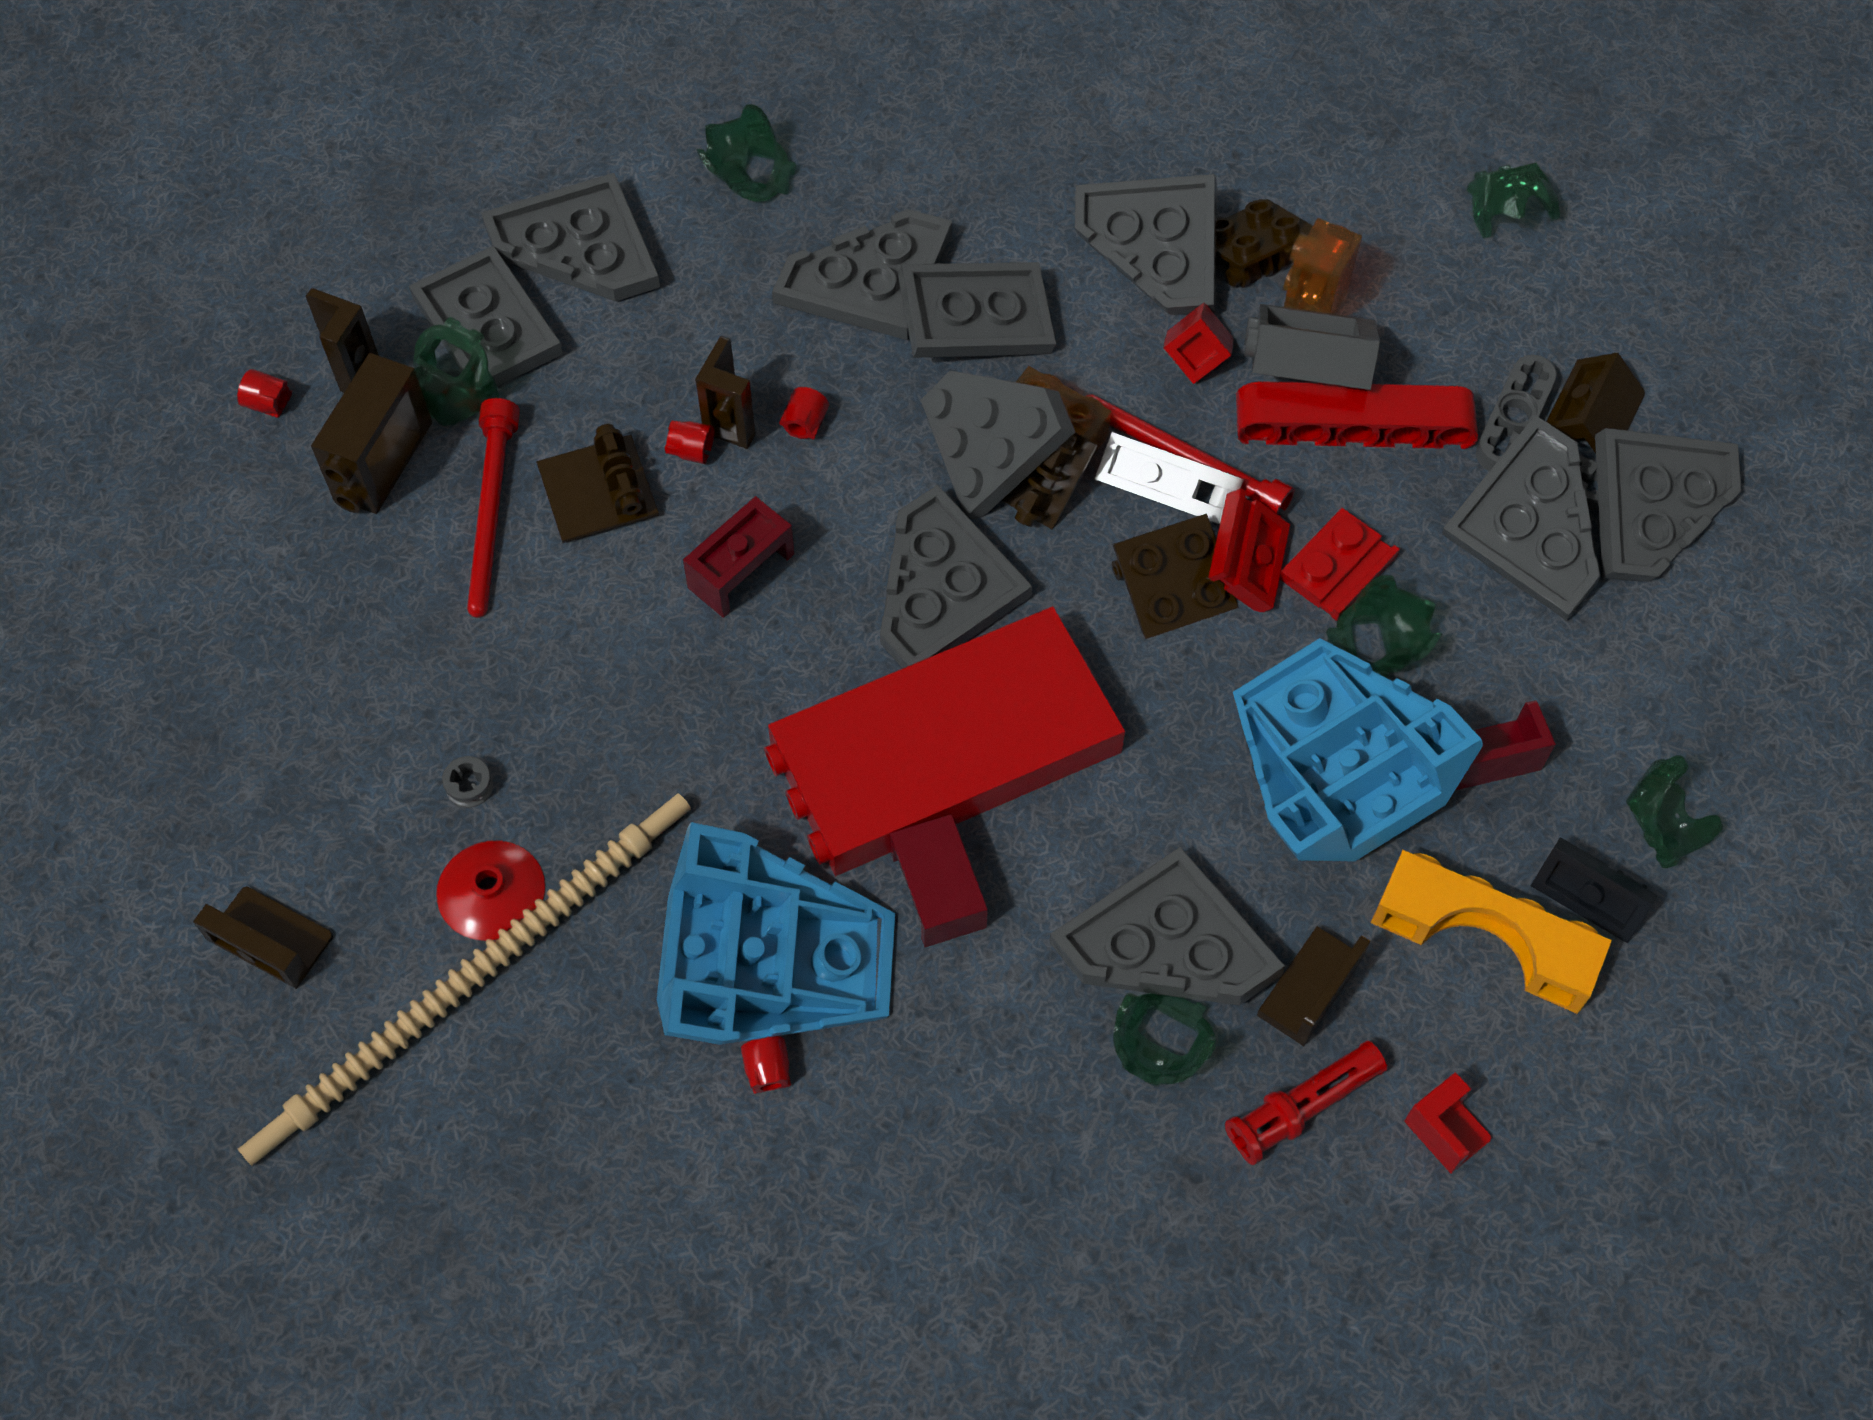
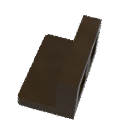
M311 288L305 297L319 330V338L340 392L344 393L368 354L372 353L378 356L379 354L361 305Z
M720 336L695 378L702 424L714 427L715 438L748 449L756 435L750 380L735 375L731 339Z
M1619 353L1577 359L1546 422L1573 440L1585 438L1596 454L1595 435L1605 428L1628 431L1645 392Z
M243 887L224 913L205 904L193 921L207 941L295 989L298 988L333 938L329 930L250 887Z
M1316 926L1264 1001L1256 1016L1304 1046L1361 963L1371 941L1361 935L1353 948Z

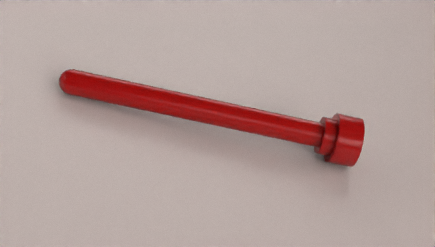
M1090 394L1082 399L1081 407L1084 412L1147 445L1244 479L1241 488L1246 491V497L1252 499V501L1258 500L1277 515L1280 508L1285 511L1292 501L1295 488L1279 479H1274L1272 482L1264 479L1261 482L1095 395Z
M502 398L487 399L480 406L479 426L483 430V435L487 438L467 604L468 613L475 618L483 617L488 610L507 440L512 438L513 432L515 433L518 430L520 408L514 402Z

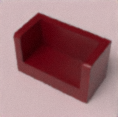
M755 496L683 559L688 589L724 618L731 612L728 598L730 591L775 551L787 561L794 555L792 525Z
M1536 700L1524 704L1517 720L1474 730L1482 739L1483 746L1456 790L1542 770L1556 744Z
M952 814L890 833V853L894 862L899 861L921 922V939L924 947L987 928L988 909Z

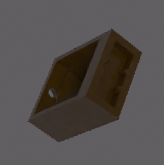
M369 353L311 444L333 501L346 511L358 513L360 509L375 514L379 512L432 424L413 367Z

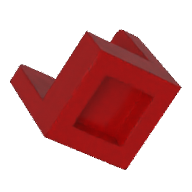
M1203 302L1167 331L1163 348L1194 384L1232 355L1234 338L1206 303Z
M1456 1072L1416 1103L1404 1120L1450 1174L1491 1140L1490 1134L1462 1104L1471 1088Z

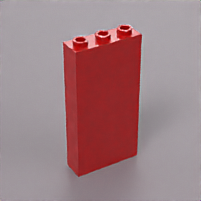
M1052 606L768 724L770 745L764 747V752L774 775L777 777L785 774L791 786V789L786 790L785 794L795 818L800 820L806 817L813 830V833L807 835V839L815 859L819 865L828 861L836 877L889 854L890 833L950 814H952L955 824H958L1122 753L1125 730L1055 608Z

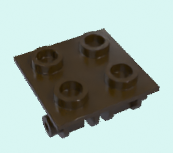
M1269 199L1252 201L1242 211L1229 217L1217 218V256L1227 261L1230 265V268L1225 270L1228 284L1231 287L1240 284L1244 288L1250 283L1261 279V271L1267 277L1273 273V266L1277 271H1280L1292 263L1307 258L1308 252L1313 250L1311 237L1319 234V229Z
M603 424L596 429V435L593 439L594 445L536 461L562 543L659 516L632 435L623 436L622 432L615 429L612 424Z
M1075 431L1072 436L1002 499V501L1017 510L1015 519L1029 527H1032L1036 520L1052 530L1061 517L1098 445Z
M1207 513L1112 544L1117 560L1112 561L1113 573L1117 580L1124 579L1145 639L1238 608L1235 597L1224 590L1225 584L1220 580L1213 582L1208 578L1216 539Z

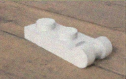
M1113 432L1095 476L1096 480L1195 516L1207 513L1209 521L1217 524L1221 522L1227 493L1240 489L1244 480ZM1202 481L1215 485L1208 504L1195 499Z

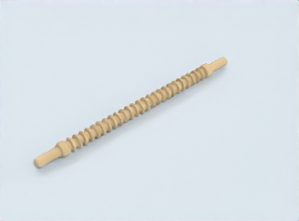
M677 793L638 826L633 823L628 825L619 833L620 840L617 843L613 840L607 843L608 851L597 850L595 853L597 859L594 862L587 859L583 863L585 867L583 871L580 872L574 869L571 872L573 877L571 881L560 880L561 888L558 891L549 889L547 891L549 898L546 901L537 899L535 901L537 907L535 910L524 909V918L521 921L512 919L510 921L512 926L510 930L499 929L498 940L487 939L485 942L487 948L484 951L475 949L473 951L475 958L470 962L467 959H462L460 962L462 968L457 972L454 969H450L448 971L450 978L447 981L436 980L437 988L435 991L424 990V999L419 1003L416 1000H411L410 1011L405 1013L403 1010H399L397 1012L399 1019L395 1023L385 1021L384 1026L386 1030L381 1034L373 1031L371 1033L373 1040L368 1044L363 1041L359 1042L358 1047L360 1051L355 1055L347 1052L345 1054L347 1061L343 1065L333 1063L332 1068L334 1072L331 1075L327 1076L321 1073L319 1075L321 1082L314 1087L311 1084H307V1093L304 1096L295 1094L283 1104L284 1112L239 1147V1152L253 1166L297 1129L302 1131L309 1129L318 1121L317 1113L323 1110L327 1113L331 1110L329 1103L332 1100L336 1099L339 1102L344 1100L342 1094L344 1090L350 1089L355 1091L357 1089L355 1082L360 1078L369 1080L370 1075L368 1071L373 1067L381 1070L383 1068L381 1061L385 1057L394 1059L396 1057L394 1050L397 1047L408 1048L409 1043L407 1040L409 1037L420 1038L422 1036L420 1029L423 1026L434 1027L433 1018L435 1016L446 1017L447 1012L445 1009L449 1005L458 1007L460 1005L458 998L461 995L472 996V986L477 984L479 987H483L485 985L483 978L488 974L495 977L498 974L496 970L498 965L509 966L510 961L508 958L510 955L521 956V947L524 944L530 947L535 944L533 939L535 935L546 936L547 925L558 926V917L561 914L566 917L570 916V907L574 904L581 907L584 904L582 899L584 895L595 896V886L606 887L608 884L606 878L609 875L618 877L620 874L618 868L623 865L629 868L632 864L630 859L633 856L640 859L652 849L651 842L691 810L688 802Z

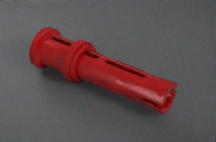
M1365 1041L1357 1049L1321 1069L1318 1073L1286 1093L1272 1091L1265 1095L1263 1099L1264 1104L1242 1118L1232 1116L1225 1122L1226 1133L1246 1162L1250 1165H1256L1262 1161L1263 1152L1285 1138L1289 1140L1298 1138L1305 1128L1304 1123L1342 1100L1370 1079L1386 1072V1061L1382 1053L1372 1042ZM1345 1072L1348 1073L1346 1079L1324 1093L1317 1095V1090ZM1300 1103L1301 1107L1298 1109L1295 1104ZM1267 1122L1270 1124L1269 1128L1261 1133H1257L1258 1128Z

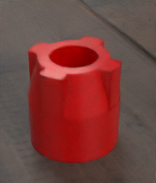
M250 369L241 379L237 400L240 406L279 418L292 396V390L287 386L288 381L255 369Z
M798 387L794 389L779 421V425L784 426V429L790 436L814 440L829 408L827 398L812 388Z
M671 421L665 453L675 455L683 460L706 464L709 455H705L704 450L711 451L714 443V427L693 421Z
M769 1036L767 1038L754 1039L741 1046L745 1073L754 1094L791 1086L789 1076L790 1063L784 1037Z

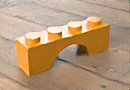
M1405 850L1401 852L1371 921L1374 925L1420 945L1424 944L1434 934L1451 927L1469 926L1486 930L1502 939L1517 956L1523 970L1526 992L1576 1014L1579 1013L1591 997L1612 941L1599 935L1592 926L1584 922L1564 920L1546 912L1543 906L1533 900L1526 898L1516 899L1495 890L1489 882L1480 877L1460 875L1442 867L1438 860L1429 855L1421 853L1412 854Z

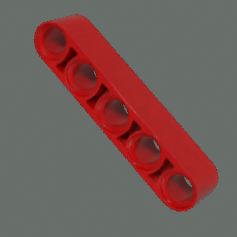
M1260 381L1245 384L1236 393L1238 439L1243 444H1249L1248 440L1266 441V445H1297V441L1315 442V446H1346V442L1363 443L1364 447L1395 448V444H1412V448L1444 449L1443 445H1461V449H1467L1478 440L1474 394L1470 389L1461 386L1372 384L1371 390L1326 383Z

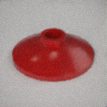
M506 841L480 842L459 852L444 868L437 885L436 897L438 908L445 922L457 933L474 940H498L499 929L510 930L512 928L510 924L512 919L521 921L524 918V909L533 911L537 908L535 901L537 899H544L545 879L537 860L524 848ZM494 877L497 879V883L493 888L488 890L479 888V884L484 878Z

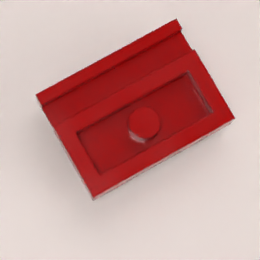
M1240 488L1226 495L1208 578L1213 582L1217 580L1225 584L1224 590L1252 610L1265 612L1274 607L1290 524L1258 500H1248L1245 497L1246 491Z
M1341 508L1281 570L1279 579L1315 606L1322 608L1337 621L1396 559L1400 548L1396 545L1390 547L1381 540L1382 535L1344 508Z

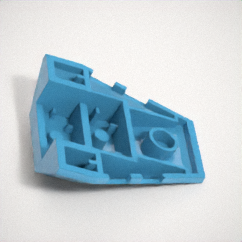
M1321 638L1233 691L1269 823L1299 861H1357L1447 804L1483 746L1482 739L1450 705L1439 699L1432 702L1412 691L1410 684L1398 678L1392 681L1374 672L1371 664Z
M690 822L671 884L666 910L656 999L665 1035L721 1045L767 1038L769 1036L773 1037L885 1019L889 1016L895 926L894 912L836 881L830 885L803 870L804 864L790 857L786 861L757 846L759 841L743 832ZM881 918V936L875 1007L877 919Z

